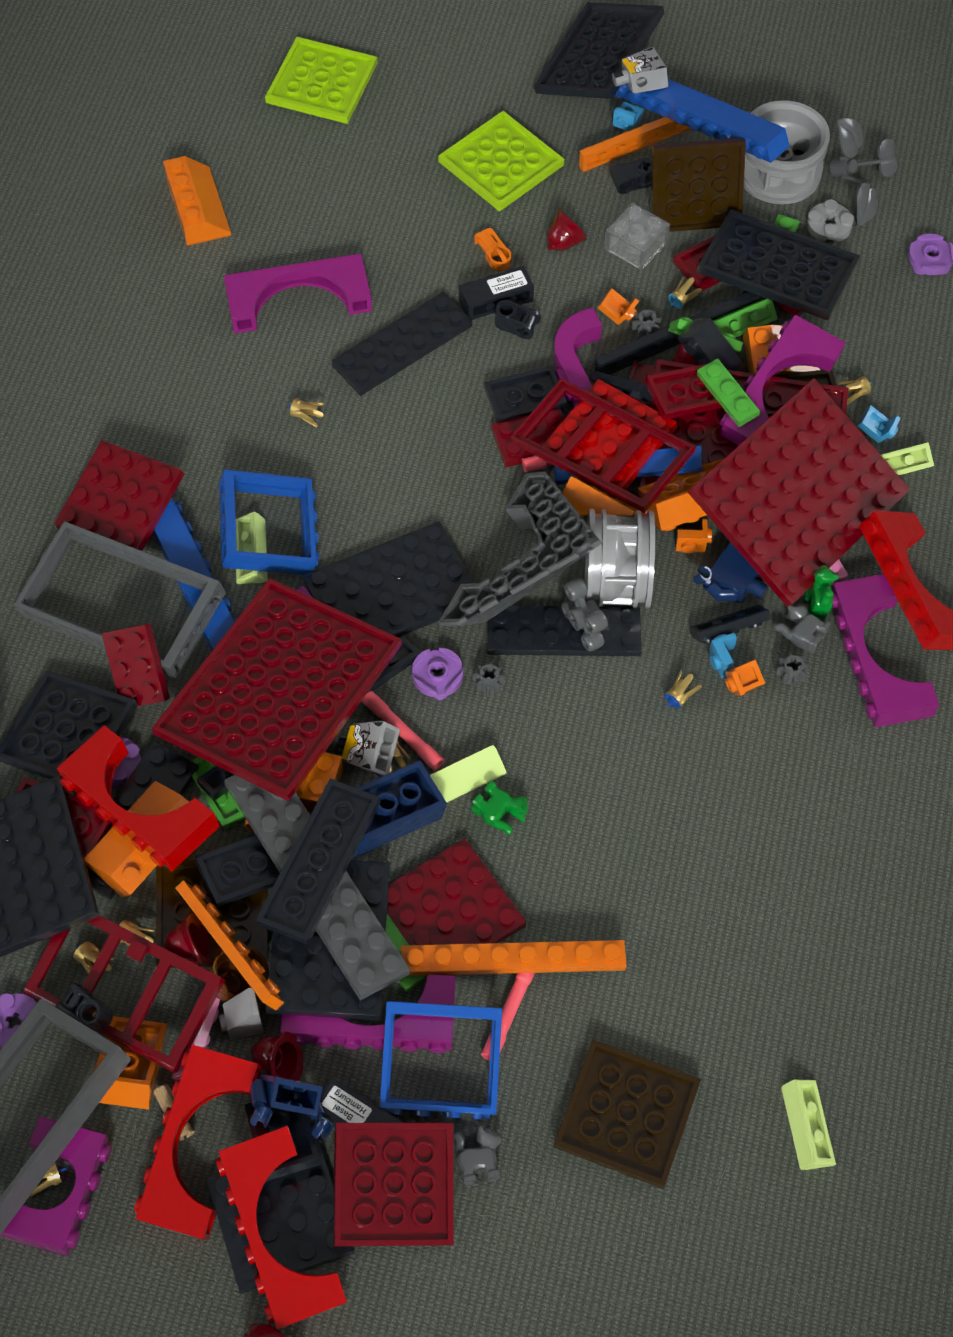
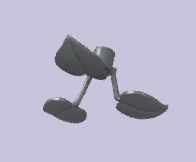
M843 118L836 120L843 156L831 160L830 172L834 177L842 176L843 180L848 179L860 184L857 191V226H861L871 220L877 213V192L874 188H870L869 182L850 175L857 171V166L879 164L881 176L891 177L897 170L898 156L893 140L885 138L878 145L877 153L879 159L861 162L852 159L858 154V148L863 144V131L861 125L856 120Z

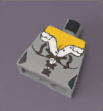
M654 47L623 58L621 61L622 71L612 73L615 87L627 84L632 93L668 87L667 67Z
M384 721L352 724L348 736L341 737L337 743L338 750L343 752L342 760L380 776L389 774L400 729Z

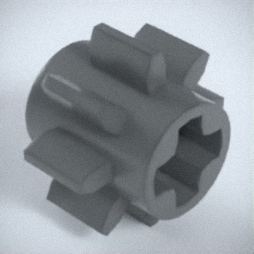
M643 309L639 314H634L632 330H637L638 337L650 335L659 331L662 319L656 318V311Z
M789 653V657L786 660L783 658L779 659L776 675L781 676L782 684L786 683L796 687V683L799 680L801 682L806 681L809 665L804 664L803 656L799 657Z
M492 662L484 666L478 665V673L473 674V682L477 683L476 691L482 690L487 696L494 692L500 693V684H505V676L501 675L502 667L497 668L492 665Z

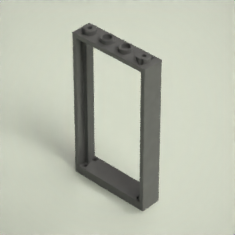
M64 521L58 532H55L54 539L49 548L43 552L41 561L35 571L30 574L23 591L17 595L18 598L13 606L24 618L106 650L102 633L34 606L73 540L200 589L203 592L165 659L159 657L163 673L177 679L226 594L220 581Z
M43 999L39 1000L0 1051V1088L50 1023L99 1052L105 1058L1 1195L0 1235L131 1061V1058L119 1046Z

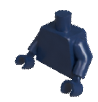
M731 542L711 569L703 566L697 569L700 574L695 575L693 578L696 584L700 585L703 583V589L708 591L716 601L742 603L749 592L762 599L769 587L758 580L760 575Z
M258 1074L257 1079L252 1083L250 1091L252 1105L255 1110L250 1123L253 1126H256L257 1121L263 1123L264 1128H266L273 1114L269 1107L310 1115L311 1120L316 1121L310 1130V1133L315 1138L321 1135L326 1140L333 1129V1124L324 1118L325 1113L320 1103L322 1086L264 1074Z

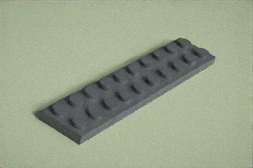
M236 775L225 779L226 788L281 873L310 814L296 793L287 801ZM345 871L316 931L359 1000H362L408 976L410 969L347 871Z

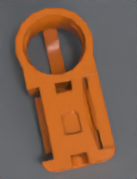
M487 228L475 234V244H479L485 252V259L490 267L496 271L508 269L511 265V252L494 230ZM499 255L502 262H497L492 258Z

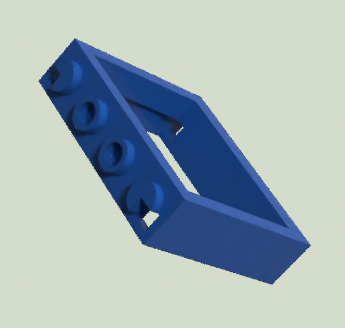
M223 470L219 482L222 568L298 575L312 572L314 567L318 566V557L320 555L316 551L318 530H315L314 524L317 521V510L313 509L316 492L312 490V479ZM234 491L299 498L302 557L237 551Z
M387 1001L380 1108H386L385 1111L387 1113L403 1114V1109L414 1110V1115L432 1116V1111L443 1112V1117L461 1118V1113H472L473 1119H490V1114L496 1115L502 1008ZM395 1014L492 1020L487 1103L389 1098Z

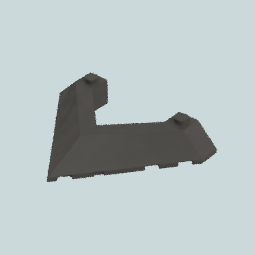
M546 472L526 473L505 508L520 529H534L540 543L532 548L534 553L522 561L519 558L515 559L501 569L503 572L501 575L491 581L487 578L481 583L461 584L438 622L440 626H461L487 622L602 544Z

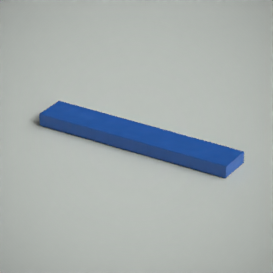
M696 446L694 454L677 474L703 472L702 446ZM674 448L656 450L639 471L636 478L662 475L680 451ZM555 466L556 485L567 484L571 476L576 477Z

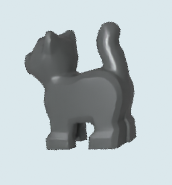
M804 603L788 606L789 612L785 615V618L798 624L791 630L787 625L777 623L775 630L781 632L793 645L814 654L819 647L820 640L823 641L828 634L832 623L829 621L823 622L818 617L811 615L808 611V606Z
M480 1125L476 1139L479 1148L465 1149L463 1134L455 1132L453 1135L456 1141L455 1157L457 1166L462 1173L463 1184L466 1187L479 1185L475 1175L478 1172H484L487 1183L498 1181L501 1174L500 1170L497 1169L495 1150L501 1143L500 1134L494 1132L491 1128H483Z

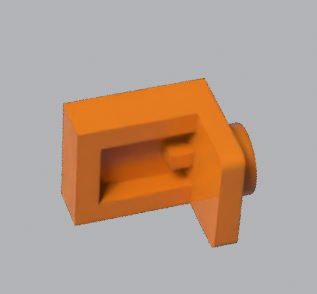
M611 288L597 308L617 325H620L625 319L627 321L632 319L637 312L635 307L639 300L634 298L629 303Z
M702 519L700 530L678 529L675 551L684 553L705 552L707 543L712 541V528H708L707 519Z
M756 660L748 661L725 672L727 675L725 679L726 686L731 693L734 692L735 696H742L745 692L765 684Z

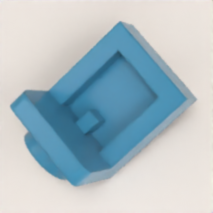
M623 102L620 108L616 107L614 110L613 126L626 131L635 129L643 117L644 109Z
M870 405L865 409L857 427L880 443L886 438L891 439L899 429L897 425L901 418L896 415L888 419Z
M735 633L729 635L722 634L711 640L709 650L710 663L712 668L718 671L721 678L726 677L725 672L733 668L734 662L728 651L735 648L737 640Z

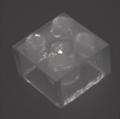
M631 203L606 230L604 249L642 270L668 242L670 223Z

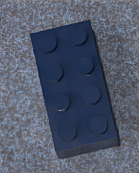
M421 761L357 787V789L380 797L381 802L352 858L442 819L447 802Z

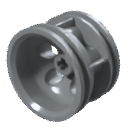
M773 101L757 107L751 114L784 127L790 146L771 163L745 152L744 189L757 199L773 204H791L806 199L818 188L823 172V159L827 153L830 140V131L825 119L813 108L794 101ZM800 150L804 154L796 156L793 154V151Z
M589 509L587 525L602 544L585 555V584L588 590L585 601L592 599L597 601L598 606H603V604L632 605L633 608H637L638 603H643L644 608H650L655 565L654 511H647V515H641V510H636L635 516H616L615 514H606V509H602L601 514H595L594 509Z

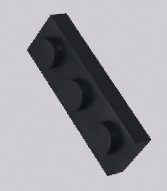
M594 371L590 378L594 383L600 379L640 402L642 400L653 401L647 386L642 382Z
M756 605L690 626L689 630L691 637L697 641L710 643L711 640H714L719 635L737 634L740 629L746 627L756 628L761 626L762 622L771 619L768 609L761 605Z

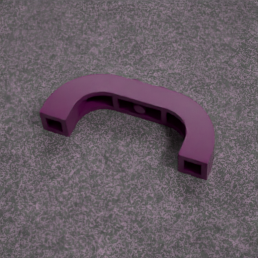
M594 308L580 311L565 320L558 329L554 345V366L558 381L563 378L587 391L590 390L592 385L575 352L585 344L601 340L602 324ZM567 393L565 394L567 401H571L573 407L579 403V399Z

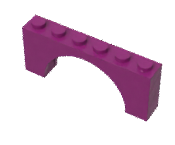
M361 254L223 275L234 334L257 330L258 314L265 302L278 292L297 286H313L333 293L344 303L349 315L372 311L371 294Z
M797 315L793 317L791 322L786 321L779 332L781 334L780 339L773 340L768 349L770 354L767 358H761L756 367V370H758L755 377L750 375L744 386L746 389L745 393L760 410L759 416L738 428L726 412L720 422V425L723 426L720 435L739 446L769 419L762 399V389L768 379L777 372L793 366H813L830 372L840 357L846 342Z
M885 575L834 583L832 587L834 594L832 609L834 608L836 613V626L838 630L842 631L843 647L850 654L851 671L857 675L858 691L860 696L865 698L866 715L868 719H872L874 728L934 717L939 707V701L932 682H910L892 676L872 659L864 641L865 625L876 614L895 607L897 603V598Z
M427 975L425 989L417 1003L455 1005L456 976ZM282 1014L280 1033L288 1031L295 1034L297 1037L296 1041L301 1046L304 1043H315L316 1046L328 1048L335 1044L344 1045L348 1049H358L361 1046H372L375 1050L384 1049L385 1024L364 1026L350 1023L342 1018ZM405 1014L394 1021L393 1047L400 1048L406 1052L429 1049L433 1053H444L446 1050H452L454 1017Z

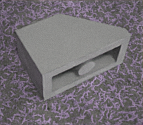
M252 988L246 989L223 1004L224 1014L219 1015L222 1032L228 1031L230 1040L264 1033L256 994Z

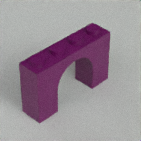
M42 1116L39 1117L29 1143L33 1151L37 1149L55 1125L56 1120ZM80 1128L58 1157V1159L71 1164L75 1170V1185L70 1196L59 1206L47 1210H38L23 1205L0 1236L69 1256L71 1248L75 1249L78 1244L80 1223L89 1214L91 1208L89 1199L92 1191H96L100 1185L101 1174L99 1172L103 1162L107 1163L111 1155L112 1146H110L107 1136Z

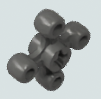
M575 578L564 585L568 599L561 604V608L575 630H584L581 641L587 651H594L604 645V638L600 631L607 628L608 621L594 600L585 601L584 597L588 593L586 584L581 578Z

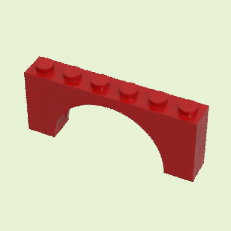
M874 510L859 527L923 650H953V610L943 605L925 589L916 577L909 562L907 548H911L926 534L915 513Z
M104 725L56 768L61 776L59 782L68 792L74 790L77 793L78 799L85 806L89 807L92 805L95 808L96 814L103 821L106 822L109 819L113 823L114 829L121 836L124 837L127 834L131 838L132 844L139 851L143 852L146 850L150 853L149 857L157 866L162 867L164 865L172 872L220 827L215 814L196 798L172 812L150 816L134 814L117 805L112 800V780L119 764L129 753L123 740Z
M191 1045L190 1051L186 1050L181 1063V1067L184 1070L181 1079H177L173 1086L172 1096H175L172 1107H168L164 1114L163 1125L166 1126L162 1137L158 1136L153 1149V1153L156 1154L153 1166L149 1165L146 1170L144 1183L147 1184L143 1195L140 1194L136 1200L134 1212L137 1213L135 1218L137 1220L203 1240H209L216 1218V1210L199 1202L183 1182L178 1166L180 1137L191 1116L208 1101L222 1095L234 1093L251 1095V1085L257 1079L258 1074H261L263 1067L258 1063Z
M288 1126L219 1151L220 1158L215 1159L220 1176L227 1175L230 1187L225 1188L230 1206L236 1204L240 1215L235 1217L239 1234L246 1233L249 1245L244 1247L249 1264L256 1263L259 1275L254 1276L259 1294L266 1293L269 1305L264 1306L269 1324L275 1323L277 1329L347 1303L337 1271L321 1275H310L293 1271L282 1265L270 1254L259 1234L257 1203L262 1187L270 1174L280 1164L297 1155Z

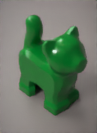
M821 566L814 572L815 581L810 589L805 592V600H811V604L807 605L811 615L819 619H827L828 613L833 607L834 594L831 590V584L839 579V575H835L827 566Z
M491 781L485 787L487 792L485 796L489 800L485 801L484 797L479 793L472 802V812L480 816L487 825L504 831L506 835H510L513 831L512 827L507 822L502 821L507 812H510L513 817L521 822H525V815L528 812V799L524 796L512 797L506 791L500 790L496 783Z

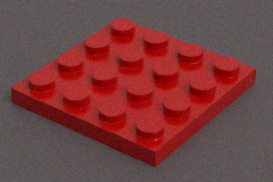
M600 379L589 390V392L671 434L677 428V422L673 419L663 420L660 412ZM580 400L542 446L557 453L595 408ZM605 413L567 459L577 465L582 461L595 466L593 473L602 477L639 433V430ZM650 436L611 483L626 490L653 453L659 450L664 443Z

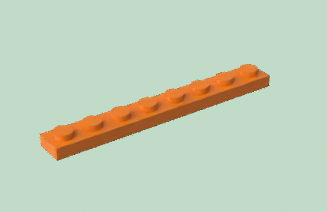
M624 940L401 946V956L410 969L408 976L626 970Z

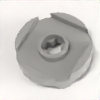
M826 200L825 203L818 204L810 210L807 220L808 232L821 242H826V239L833 240V243L841 242L850 235L854 216L835 200ZM826 221H832L834 224H826Z

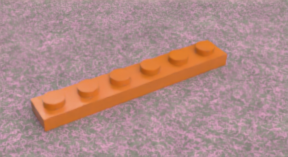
M662 117L580 150L579 167L582 172L588 171L691 128L678 124L667 117Z
M183 880L176 887V890L261 1001L277 1010L284 1003L278 995L280 992L279 987L271 979L268 978L266 980L263 976L265 969L255 959L251 960L249 958L250 950L242 941H236L233 937L236 933L226 921L222 922L219 919L220 911L212 903L205 901L206 893L197 884L191 886Z

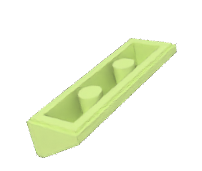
M929 442L881 455L898 475L934 466Z
M255 511L236 519L237 551L267 554L266 521ZM236 569L237 584L264 583L268 581L267 572Z
M491 745L431 774L430 777L445 801L449 802L505 775L506 770L494 745Z
M794 1079L782 1086V1093L800 1169L809 1170L836 1165L816 1080Z

